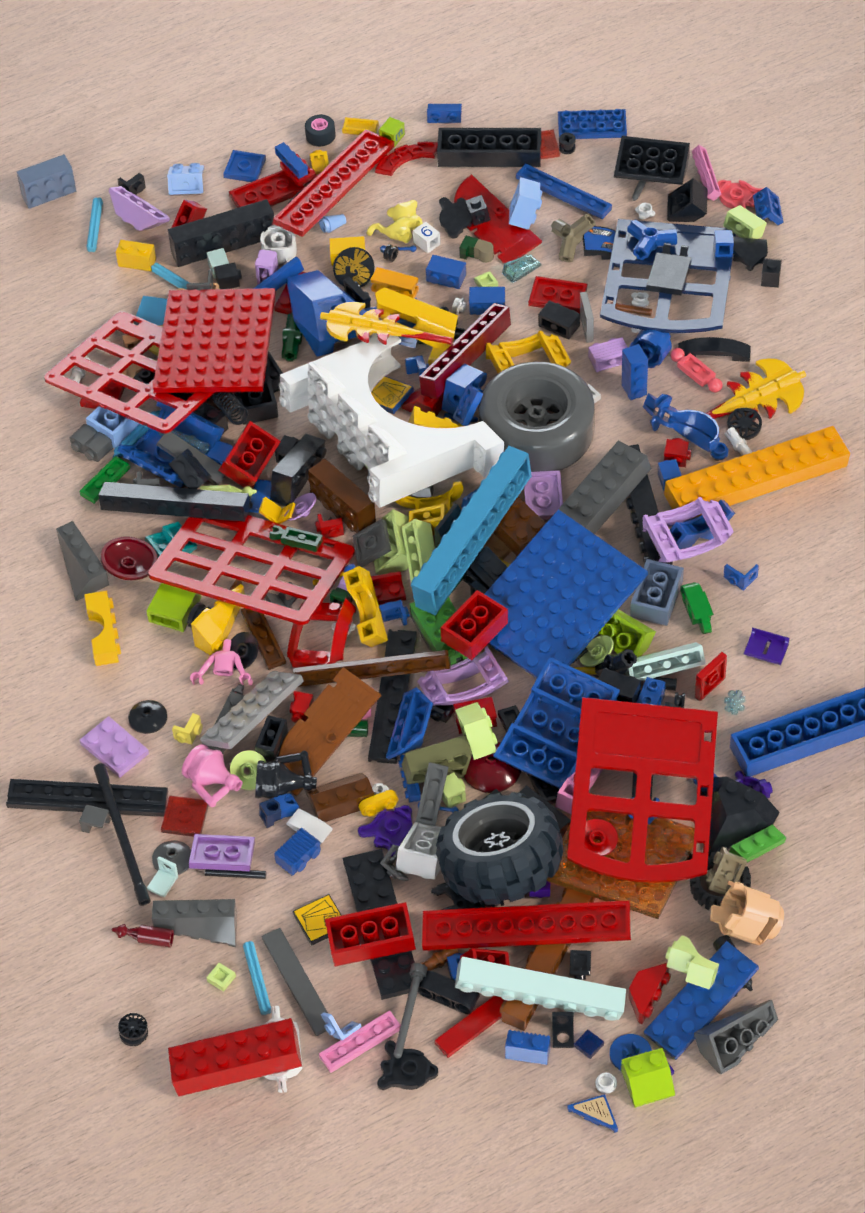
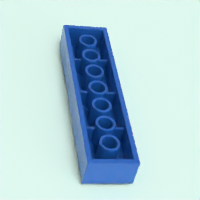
M865 687L731 734L730 749L744 775L751 777L865 737Z

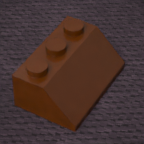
M359 773L316 787V789L310 791L306 790V795L315 817L323 822H328L360 811V802L374 796V791L368 777L363 773Z

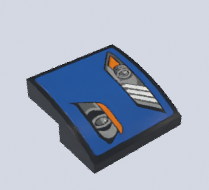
M594 226L586 232L582 238L584 256L601 255L602 260L611 259L616 230Z

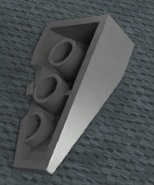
M765 1001L694 1032L700 1053L719 1074H723L737 1066L742 1061V1056L747 1051L752 1050L753 1044L760 1036L763 1037L777 1022L778 1017L773 1001Z

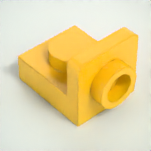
M315 150L310 153L311 167L316 174H320L329 165L327 151Z

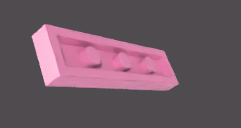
M389 1010L353 1032L344 1040H340L319 1053V1058L330 1073L399 1032L401 1025Z

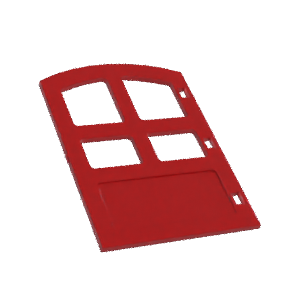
M582 697L567 860L601 875L634 882H674L706 875L718 711ZM704 733H711V742L704 741ZM599 768L635 772L637 774L635 798L629 799L590 794L591 769ZM656 774L696 779L698 782L696 804L686 805L652 801L650 799L651 776ZM701 787H708L707 797L700 796ZM588 811L620 813L633 816L631 854L628 863L599 855L584 848ZM658 817L694 822L692 859L661 865L645 864L648 818ZM697 843H704L703 853L696 852Z

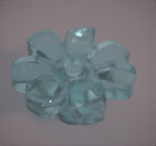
M730 690L728 692L729 697L724 699V703L727 704L725 710L733 715H737L738 710L743 711L745 709V706L741 704L746 701L745 696H742L743 692L741 690Z

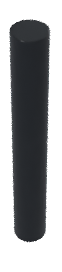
M205 869V876L266 879L267 872L258 870Z

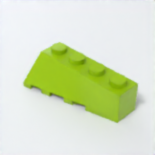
M618 609L598 633L601 636L607 635L611 637L614 642V651L617 654L628 649L633 650L637 657H641L649 648L656 631Z

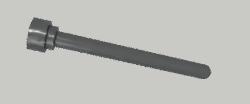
M413 963L410 968L412 982L394 1050L395 1058H401L419 984L427 974L428 968L420 963Z

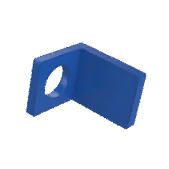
M726 564L723 577L732 585H736L744 591L758 577L759 565L756 564L746 575H743Z

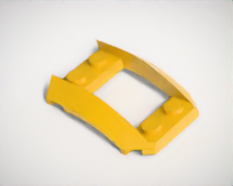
M539 331L537 334L521 340L500 342L499 345L486 344V359H491L497 373L514 365L512 357L535 351L543 347L551 363L564 367L571 364V360L559 337L553 334L550 336L545 335L543 331Z

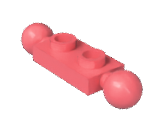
M674 348L671 351L670 357L674 362H677V367L701 387L708 384L709 390L714 393L722 389V381L715 378L716 373L690 353L685 356L681 348Z

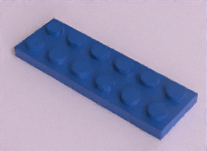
M727 941L709 959L719 964L712 987L706 989L688 982L644 1030V1035L660 1048H663L675 1060L695 1040L694 1032L709 1025L759 970V966Z

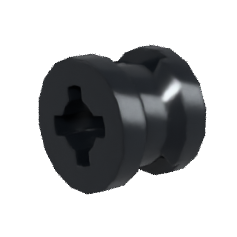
M563 133L559 136V151L562 154H572L576 150V138L572 133Z

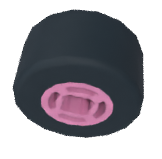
M323 114L311 116L305 123L306 140L311 145L318 147L331 144L336 137L333 119Z

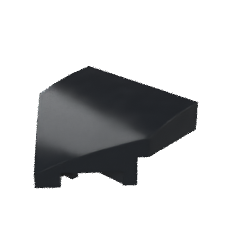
M733 237V261L743 263L748 271H752L754 266L759 263L763 264V260L768 254L767 240Z

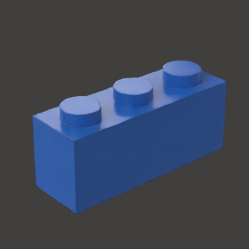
M639 344L622 349L621 385L631 401L647 395L648 358Z

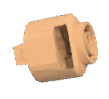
M728 881V885L731 887L726 892L721 906H711L710 920L719 924L722 934L754 945H761L766 939L771 940L775 938L784 920V911L779 901L770 898V894L744 886L743 883Z

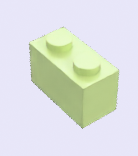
M739 205L727 211L723 226L732 230L733 233L741 238L759 239L763 236L767 222Z

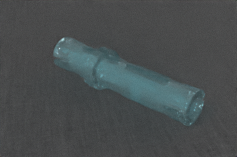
M175 429L171 431L203 454H206L209 450V443L197 439L196 436H189Z

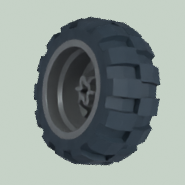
M511 792L510 795H502L501 793L487 795L488 798L479 801L475 799L464 804V809L459 812L454 811L446 819L445 826L441 827L436 843L437 859L448 886L465 900L474 903L482 900L486 905L500 904L504 900L513 902L525 898L524 894L530 891H538L546 885L547 878L554 877L559 869L563 855V840L555 815L543 802L535 797L528 798L523 793Z

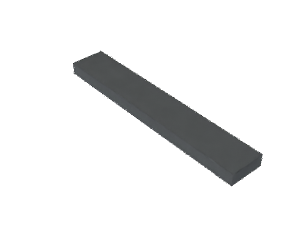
M278 928L263 935L262 940L315 1036L327 1032L324 1027L326 1023L321 1014L328 1012L281 928Z

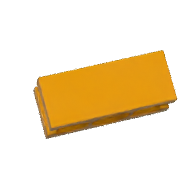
M380 267L376 268L370 279L371 283H373L371 286V291L377 292L385 287L415 298L419 290L417 277Z

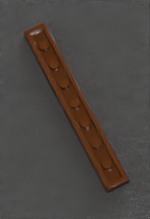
M448 650L299 667L294 668L293 673L302 676L304 682L298 686L302 687L335 683L333 678L343 667L359 679H369L451 669Z

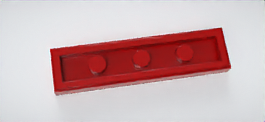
M493 996L435 1040V1045L449 1058L502 1018V1013H500L501 1005L507 1000L499 996Z

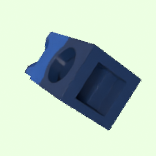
M287 793L259 803V816L266 828L274 825L275 821L293 816L300 807L293 795Z

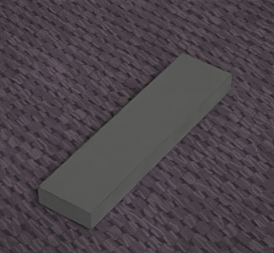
M165 433L157 442L158 447L174 458L186 449H189L212 476L209 481L214 485H219L225 478V475L218 471L221 466L220 464L174 433Z

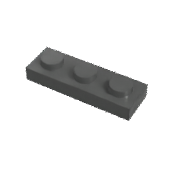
M429 762L416 822L436 825L449 766Z

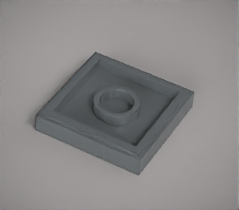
M380 519L353 535L358 566L364 567L391 551L387 523L384 519Z

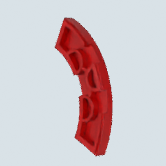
M424 141L409 146L407 144L400 146L380 160L375 168V173L392 176L398 167L408 161L419 158L435 159L438 142Z

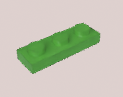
M771 825L732 845L729 852L746 858L748 863L784 844L787 837L774 825Z

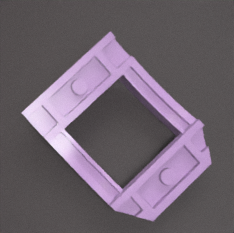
M698 497L697 500L673 510L660 512L654 516H643V532L648 531L660 555L658 562L677 561L703 554L724 544L734 532L719 502L710 500V502L704 501L702 497ZM702 513L714 538L702 544L679 550L668 527L673 526L676 522H685Z
M488 646L484 648L485 651L476 656L473 660L467 658L451 665V669L429 671L424 678L423 676L420 677L417 682L425 696L433 703V706L453 705L477 700L489 695L509 682ZM481 672L486 681L473 689L455 694H447L442 684L467 679Z

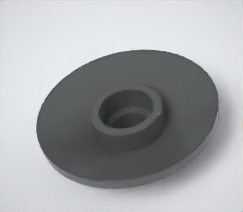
M166 841L155 849L152 856L153 865L158 871L157 858H164L176 864L178 875H180L189 868L191 849L181 841Z

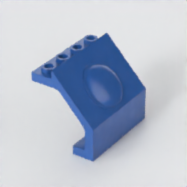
M160 402L156 404V406L161 408L158 417L164 420L176 410ZM192 412L171 432L207 456L216 442L220 441L224 428ZM150 428L134 445L119 444L117 451L122 453L125 459L179 488L184 485L183 481L168 465L175 458L157 446V442L165 433Z

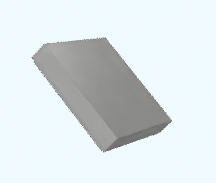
M581 292L580 319L586 343L594 341V317L588 294Z

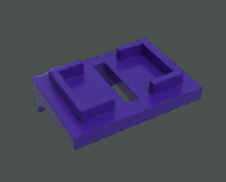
M752 627L744 655L781 665L788 649L790 638ZM767 642H771L767 653L763 654Z

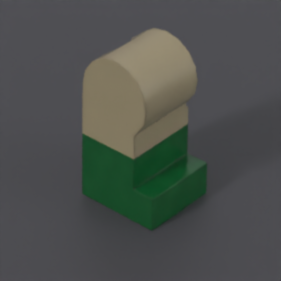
M466 235L459 247L461 259L467 260L468 257H472L487 263L494 258L493 244Z

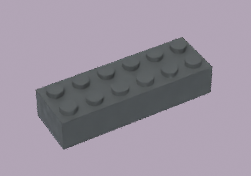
M618 440L561 505L559 510L595 534L652 469L647 455Z

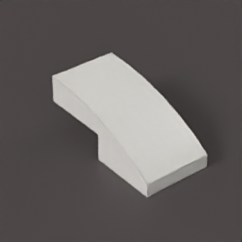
M299 808L286 823L296 832L300 828L305 829L320 841V845L333 830L332 827L322 820Z

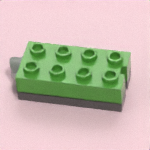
M449 597L436 615L417 608L415 602L410 603L411 619L430 652L448 650L451 665L467 659V657L441 641V626L456 612Z

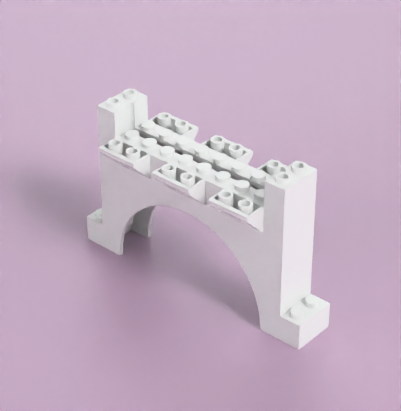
M373 333L369 337V343L362 341L280 374L279 401L282 407H285L291 413L309 406L308 419L318 428L319 432L324 434L327 439L332 438L335 433L338 435V452L344 455L349 464L353 465L357 470H361L364 465L368 467L367 481L370 485L368 496L379 508L473 467L484 478L487 477L491 467L498 462L500 454L504 451V441L484 421L458 428L423 427L396 418L375 401L371 394L375 385L384 376L401 368V364L391 355V347L401 343V339L398 336L390 335L387 339V344L384 345L378 340L377 333Z

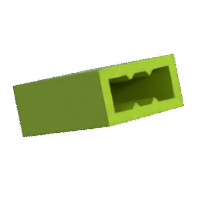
M161 583L147 609L148 621L184 632L188 625L189 614L192 608L199 603L202 596Z

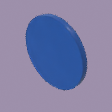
M625 1034L615 1039L610 1047V1060L621 1071L622 1059L649 1052L652 1049L648 1041L636 1034Z

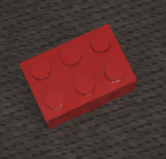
M249 421L218 471L242 487L249 486L252 488L281 441Z
M477 590L441 626V641L470 660H473L508 623V609Z

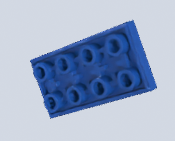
M626 109L558 111L559 136L563 133H572L576 139L621 138V136H627Z

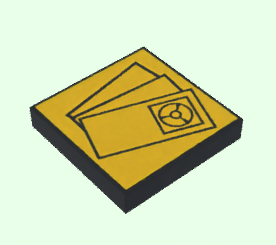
M330 894L293 911L296 921L311 946L328 938L325 919L342 916Z

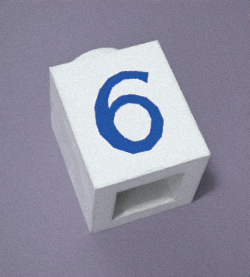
M424 222L413 230V243L428 254L440 245V232L427 222Z

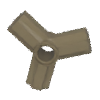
M585 214L572 225L567 224L561 219L553 221L551 224L552 232L562 238L559 260L573 262L576 246L582 241L583 235L596 225L589 214Z

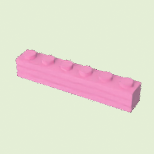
M698 145L692 150V157L695 160L700 181L707 188V198L714 201L721 195L707 150Z

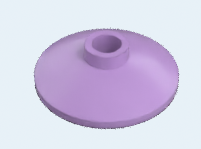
M306 493L296 498L292 517L288 520L292 521L308 516L316 502V496L313 493Z

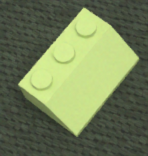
M393 509L381 518L387 523L391 551L374 561L375 571L378 575L401 572L408 569L402 526L409 522V516Z

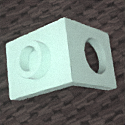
M158 857L159 870L148 885L147 890L165 898L177 880L178 872L175 863Z

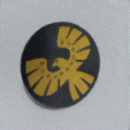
M350 247L343 250L336 257L333 265L334 276L343 287V280L347 277L357 281L360 288L369 283L375 270L372 256L366 250L359 247Z

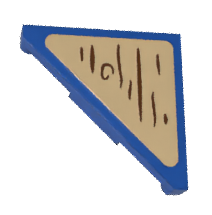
M605 1094L567 1105L568 1112L576 1113L594 1124L613 1130L614 1133L618 1132L617 1124Z

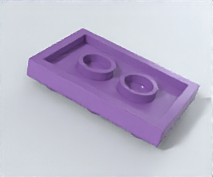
M195 834L189 859V868L250 871L255 837Z

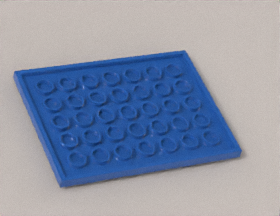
M558 509L485 593L486 596L508 609V623L488 644L536 679L549 657L570 666L646 578L648 571Z

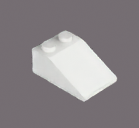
M415 821L398 848L395 870L402 871L405 874L418 875L424 879H435L441 869L436 855V843L441 827Z

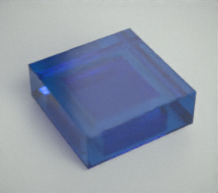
M587 1030L574 1043V1047L589 1059L604 1046V1041L590 1030Z

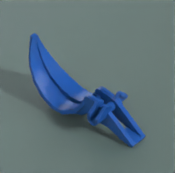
M650 393L647 394L643 408L652 416L650 422L653 431H657L660 424L668 428H673L680 435L707 452L712 453V450L717 448L720 441L718 436L719 426L711 416L696 410H677L670 406L673 398L670 395L661 394L656 398Z

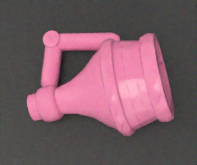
M199 744L192 749L182 766L183 776L193 781L192 788L203 798L209 807H215L216 803L229 790L238 791L243 784L238 776L230 774L226 769L222 752L209 749L204 744ZM212 784L225 785L213 796L203 788Z

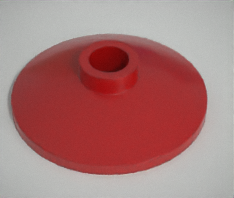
M602 819L586 821L584 848L602 856L610 854L616 848L618 842V834L614 826ZM594 839H599L601 842H600V843H596V842H594L593 840H594Z

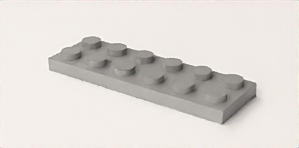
M278 671L270 672L261 683H258L249 694L245 695L237 705L233 706L225 716L221 717L212 728L206 731L200 738L202 744L231 750L304 682L302 676Z

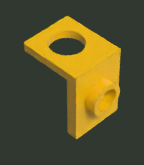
M264 497L259 513L270 521L281 524L292 517L295 503L293 502L281 508L267 497Z

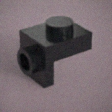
M138 173L127 182L121 177L117 179L118 187L122 186L135 195L146 188L145 179L141 173Z
M482 195L465 201L474 226L490 221L488 209Z
M453 705L432 706L430 717L435 721L447 723L454 712Z
M570 950L569 975L574 976V979L586 980V976H591V951Z

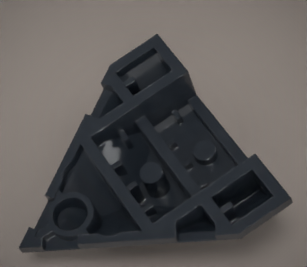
M727 776L714 777L708 856L710 857L711 852H719L722 847L728 850L732 845L773 825L780 812L763 793ZM708 787L700 789V796L707 797Z

